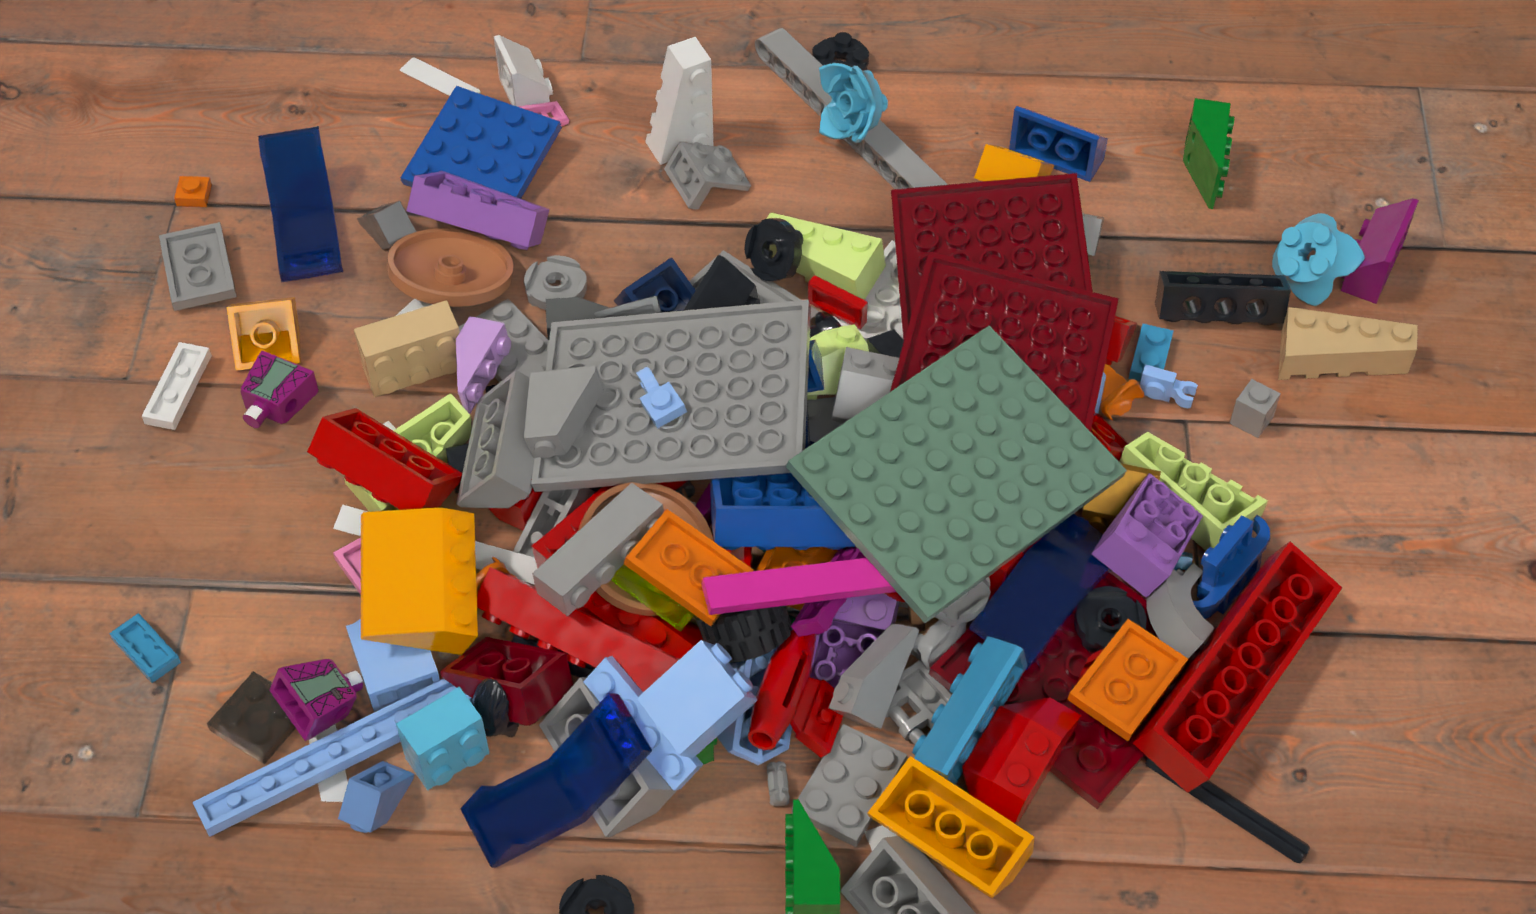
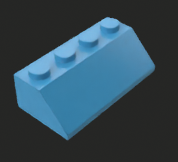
M989 636L983 644L977 643L968 659L971 665L964 675L959 673L951 685L950 692L953 694L946 706L940 704L931 719V723L934 725L927 736L921 735L913 748L912 753L915 755L914 758L954 785L957 784L962 776L963 765L999 706H1003L1028 666L1023 648Z

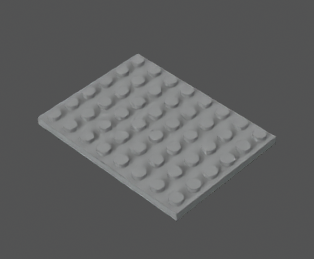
M809 300L552 322L545 371L596 365L604 384V391L566 455L534 458L531 480L534 491L608 487L629 482L648 484L790 473L786 468L788 460L805 450L811 321ZM647 366L652 371L659 386L670 382L687 410V413L658 429L639 399L646 393L640 385L641 381L636 372Z

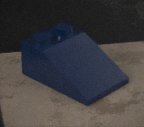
M671 257L623 289L614 299V302L618 306L657 295L662 313L683 311L696 290Z

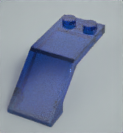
M319 126L258 136L260 156L273 217L281 283L343 272L336 217Z
M1072 514L1049 531L1025 553L988 601L985 608L971 623L969 629L984 640L989 636L1023 648L1028 665L1027 670L1042 656L1049 642L1080 601L1112 571L1092 555L1103 534L1092 527L1083 517Z
M608 693L548 760L496 786L481 785L460 810L491 868H496L586 822L652 752V749L620 695Z

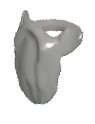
M938 620L925 635L918 632L911 654L921 660L926 668L930 670V667L965 633L966 622H961L958 626L951 627L944 624L942 620Z

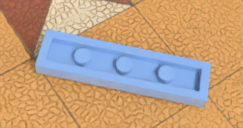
M613 656L605 657L583 681L673 791L681 789L704 765L697 756L689 758L678 755L638 702L637 698L643 693L642 690Z

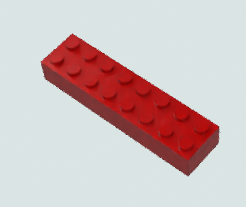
M1289 541L1268 557L1133 741V744L1187 793L1209 780L1343 587Z

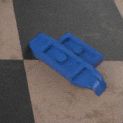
M1241 515L1233 526L1228 525L1224 529L1219 543L1214 548L1209 547L1204 553L1201 560V565L1203 566L1202 581L1198 585L1197 596L1200 600L1193 601L1196 609L1204 619L1211 617L1217 611L1224 614L1260 570L1262 553L1270 541V528L1260 516L1256 515L1252 521ZM1252 530L1257 534L1255 538L1252 537Z

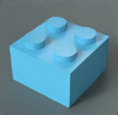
M460 687L396 723L405 759L427 790L436 785L439 786L447 783L454 774L467 766L477 765L489 754L482 717Z

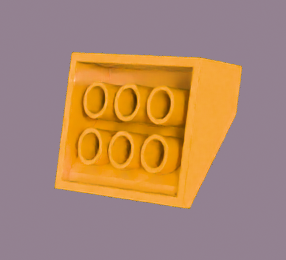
M442 507L363 512L361 514V639L462 655L478 637L474 513Z

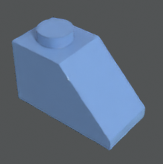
M382 761L349 778L338 819L349 823L353 830L363 833H371L388 822L413 781L414 774Z

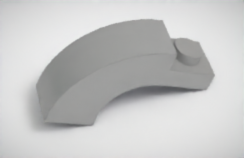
M1194 563L1185 572L1179 568L1177 571L1173 569L1170 576L1147 597L1146 603L1150 622L1159 639L1187 658L1204 643L1214 629L1198 612L1191 598V588L1203 573Z

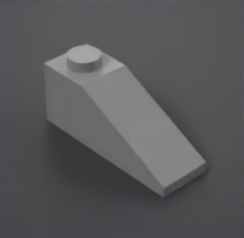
M589 488L543 491L513 552L534 557L532 545L590 498L595 491Z
M891 624L841 675L839 683L834 689L829 709L857 724L881 729L919 629L911 626Z

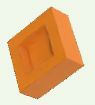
M180 176L174 196L176 206L207 207L212 187L210 177Z

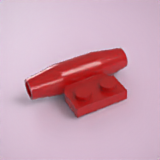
M792 630L790 632L791 635L776 648L770 658L755 696L757 701L753 704L748 740L759 749L771 750L776 746L790 724L796 733L795 738L822 758L831 752L843 716L829 709L835 688L824 679L818 680L810 677L816 635L811 634L798 637L796 632Z

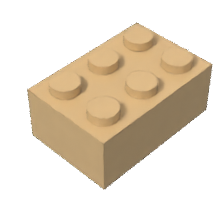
M447 300L354 329L362 367L374 397L389 394L414 384H421L427 380L457 371L456 338L460 331Z

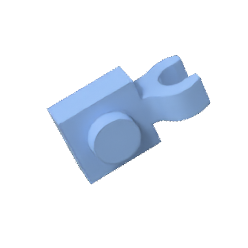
M1146 364L1140 381V387L1145 396L1169 402L1172 397L1183 408H1191L1194 397L1185 394L1195 396L1198 385L1191 381L1176 380L1177 373Z
M648 366L636 372L641 381L640 385L646 393L639 399L657 429L687 413L684 403L670 382L659 386Z

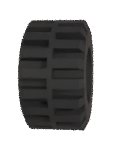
M786 606L723 613L712 626H709L695 616L703 641L714 645L719 643L732 658L728 663L750 660L772 651L781 645L791 635L790 632L793 630Z

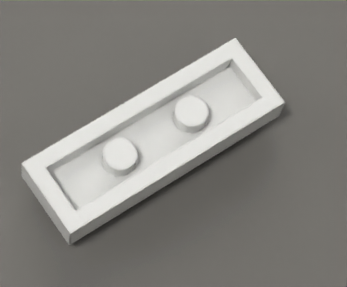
M182 342L178 343L142 414L144 424L172 430L176 429L212 356L209 348Z

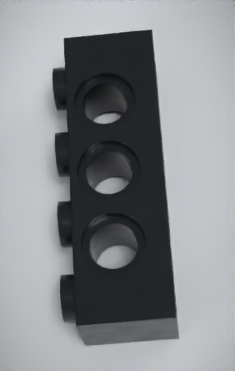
M1160 271L1155 307L1159 319L1169 322L1195 320L1200 323L1224 321L1230 324H1241L1243 322L1259 323L1261 325L1284 324L1291 289L1285 275ZM1189 297H1196L1191 301H1185ZM1221 298H1227L1222 302H1217ZM1253 299H1258V300H1257L1256 302H1254V303H1248L1249 301H1251V300H1253Z

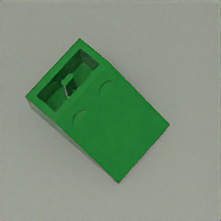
M1195 98L1185 140L1183 163L1207 207L1213 209L1216 197L1222 198L1225 180L1220 179L1221 177H1227L1230 159L1224 157L1230 154L1232 137H1227V134H1232L1235 116H1229L1231 103Z
M793 799V814H785V914H840V868L799 799Z

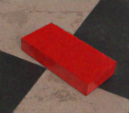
M816 275L808 281V300L811 305L851 325L855 324L858 329H862L867 323V301Z

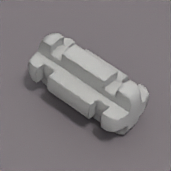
M782 761L770 762L767 765L770 804L774 807L786 806L790 802L786 764Z

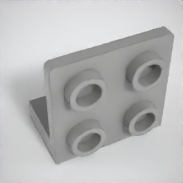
M679 142L664 168L689 209H699L712 187L748 191L751 187L744 171L732 157L731 151L721 145L711 146L698 142Z

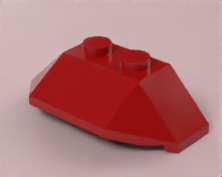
M1050 697L999 706L962 767L968 793L1018 825L1082 718V715Z

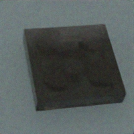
M253 671L208 721L207 726L214 734L261 763L266 764L296 728L269 691L272 682Z

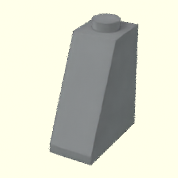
M596 365L530 372L524 440L533 458H550L567 454L604 391V384Z

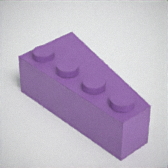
M439 171L414 176L406 211L475 231L491 239L505 240L511 242L510 245L515 248L527 250L531 246L541 244L550 209L456 175Z

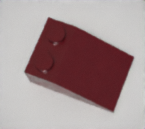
M490 637L482 639L440 671L442 678L455 687H460L472 699L476 687L484 679L497 680L509 701V721L524 726L536 723L541 716L556 706L573 686L566 653Z

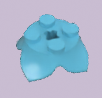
M832 63L819 67L822 88L832 98L821 114L819 133L832 139H845L852 136L853 142H862L867 132L878 124L882 112L887 109V97L882 94L879 84L870 70L862 71L858 66L850 67L841 63Z
M1319 213L1303 219L1295 227H1289L1284 230L1282 240L1277 245L1273 255L1272 267L1276 275H1285L1292 292L1300 300L1316 307L1331 294L1334 279L1353 273L1364 261L1365 256L1356 240L1337 229V222L1333 217ZM1312 250H1315V251H1316L1315 255H1311V256H1310V259L1308 260V259H1307L1308 254H1309Z

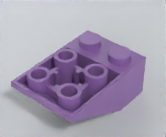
M1149 473L1105 531L1092 555L1143 596L1147 597L1170 576L1203 515Z
M886 594L847 598L833 618L831 627L826 632L816 635L810 677L818 680L824 679L835 688L839 683L841 675L891 624H895L900 602Z

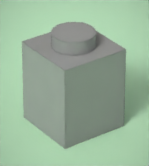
M1251 379L1236 399L1230 424L1259 438L1274 417L1281 393Z

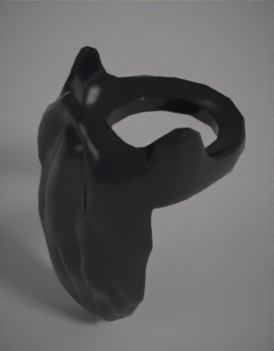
M484 679L476 687L472 705L482 717L486 736L505 735L507 737H514L520 724L509 721V701L505 691L497 680Z

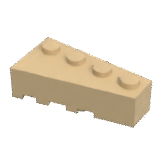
M1288 307L1281 331L1278 380L1290 379L1291 375L1318 378L1319 374L1337 373V377H1347L1353 372H1365L1366 375L1408 374L1417 351L1418 325Z

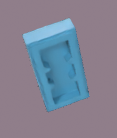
M139 613L109 633L115 644L151 683L181 663L179 656Z

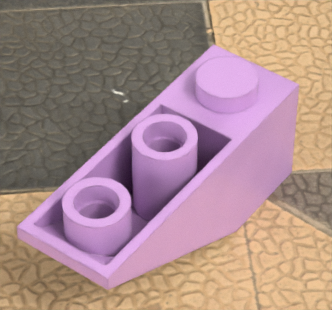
M471 316L456 338L458 394L462 406L469 414L483 396V391L489 381L495 377L499 364L504 356L508 355L511 348V340L508 337L504 323Z

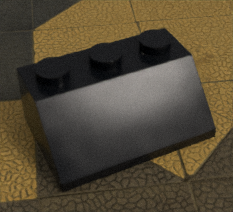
M717 255L683 311L760 304L756 285L725 257Z

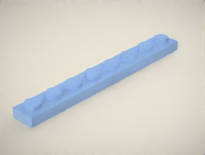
M443 678L193 801L192 803L208 836L211 837L401 742L396 723L457 687ZM465 694V695L467 696V698L470 700V702L472 703V700H473V699H472L471 697H469L467 694Z

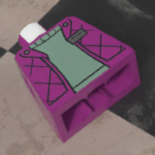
M261 351L241 386L240 392L247 409L243 415V420L253 428H259L266 418L280 424L287 423L319 392L314 371Z
M323 659L278 668L269 691L302 738L307 741L349 715L357 698L356 692L363 689V680L357 671L342 674L333 660Z

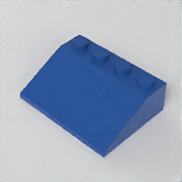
M791 473L710 479L713 539L715 543L724 549L736 550L740 547H757L762 550H771L775 547H792L797 550H806L810 547H827L832 550H840L845 547H855V544Z

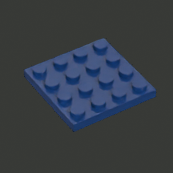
M456 86L400 177L403 185L412 187L414 176L444 171L521 199L561 131V123L552 118Z

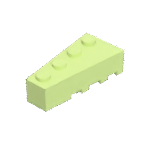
M770 213L766 218L784 219L795 230H799L802 233V256L796 272L805 276V281L807 282L816 275L865 300L886 266L881 238L776 213ZM775 244L770 245L769 250L773 251L772 257H774L777 252Z
M450 393L395 429L394 432L447 463L446 448L464 445L470 438L472 430L471 415ZM345 480V484L369 512L399 510L390 503L376 500L372 496V492L366 488L353 485Z
M1149 432L1126 445L1123 450L1120 463L1161 471L1159 481L1163 482L1170 490L1203 515L1191 538L1205 551L1209 547L1214 548L1219 543L1224 529L1228 525L1233 526L1241 515L1253 521L1256 515L1262 516L1268 500L1259 495L1255 498L1241 491L1242 485L1231 479L1228 483L1211 474L1212 468L1202 462L1200 464L1192 463L1184 458V452Z

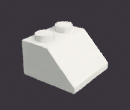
M500 35L493 36L499 80L511 105L518 107L550 102L549 96L553 95V90L549 78L544 79L543 77L544 73L540 60L534 59L529 48Z

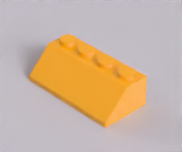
M911 756L867 813L869 817L990 898L995 897L1013 882L1033 854V835Z

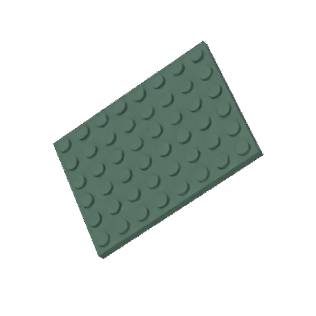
M990 326L788 460L786 465L790 473L924 623H927L1104 492L1127 472L1120 462Z

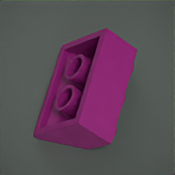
M1412 198L1380 207L1375 210L1371 220L1365 218L1359 232V236L1363 238L1362 240L1355 239L1361 247L1365 259L1353 273L1340 277L1344 279L1341 288L1342 292L1377 304L1405 242L1419 200Z

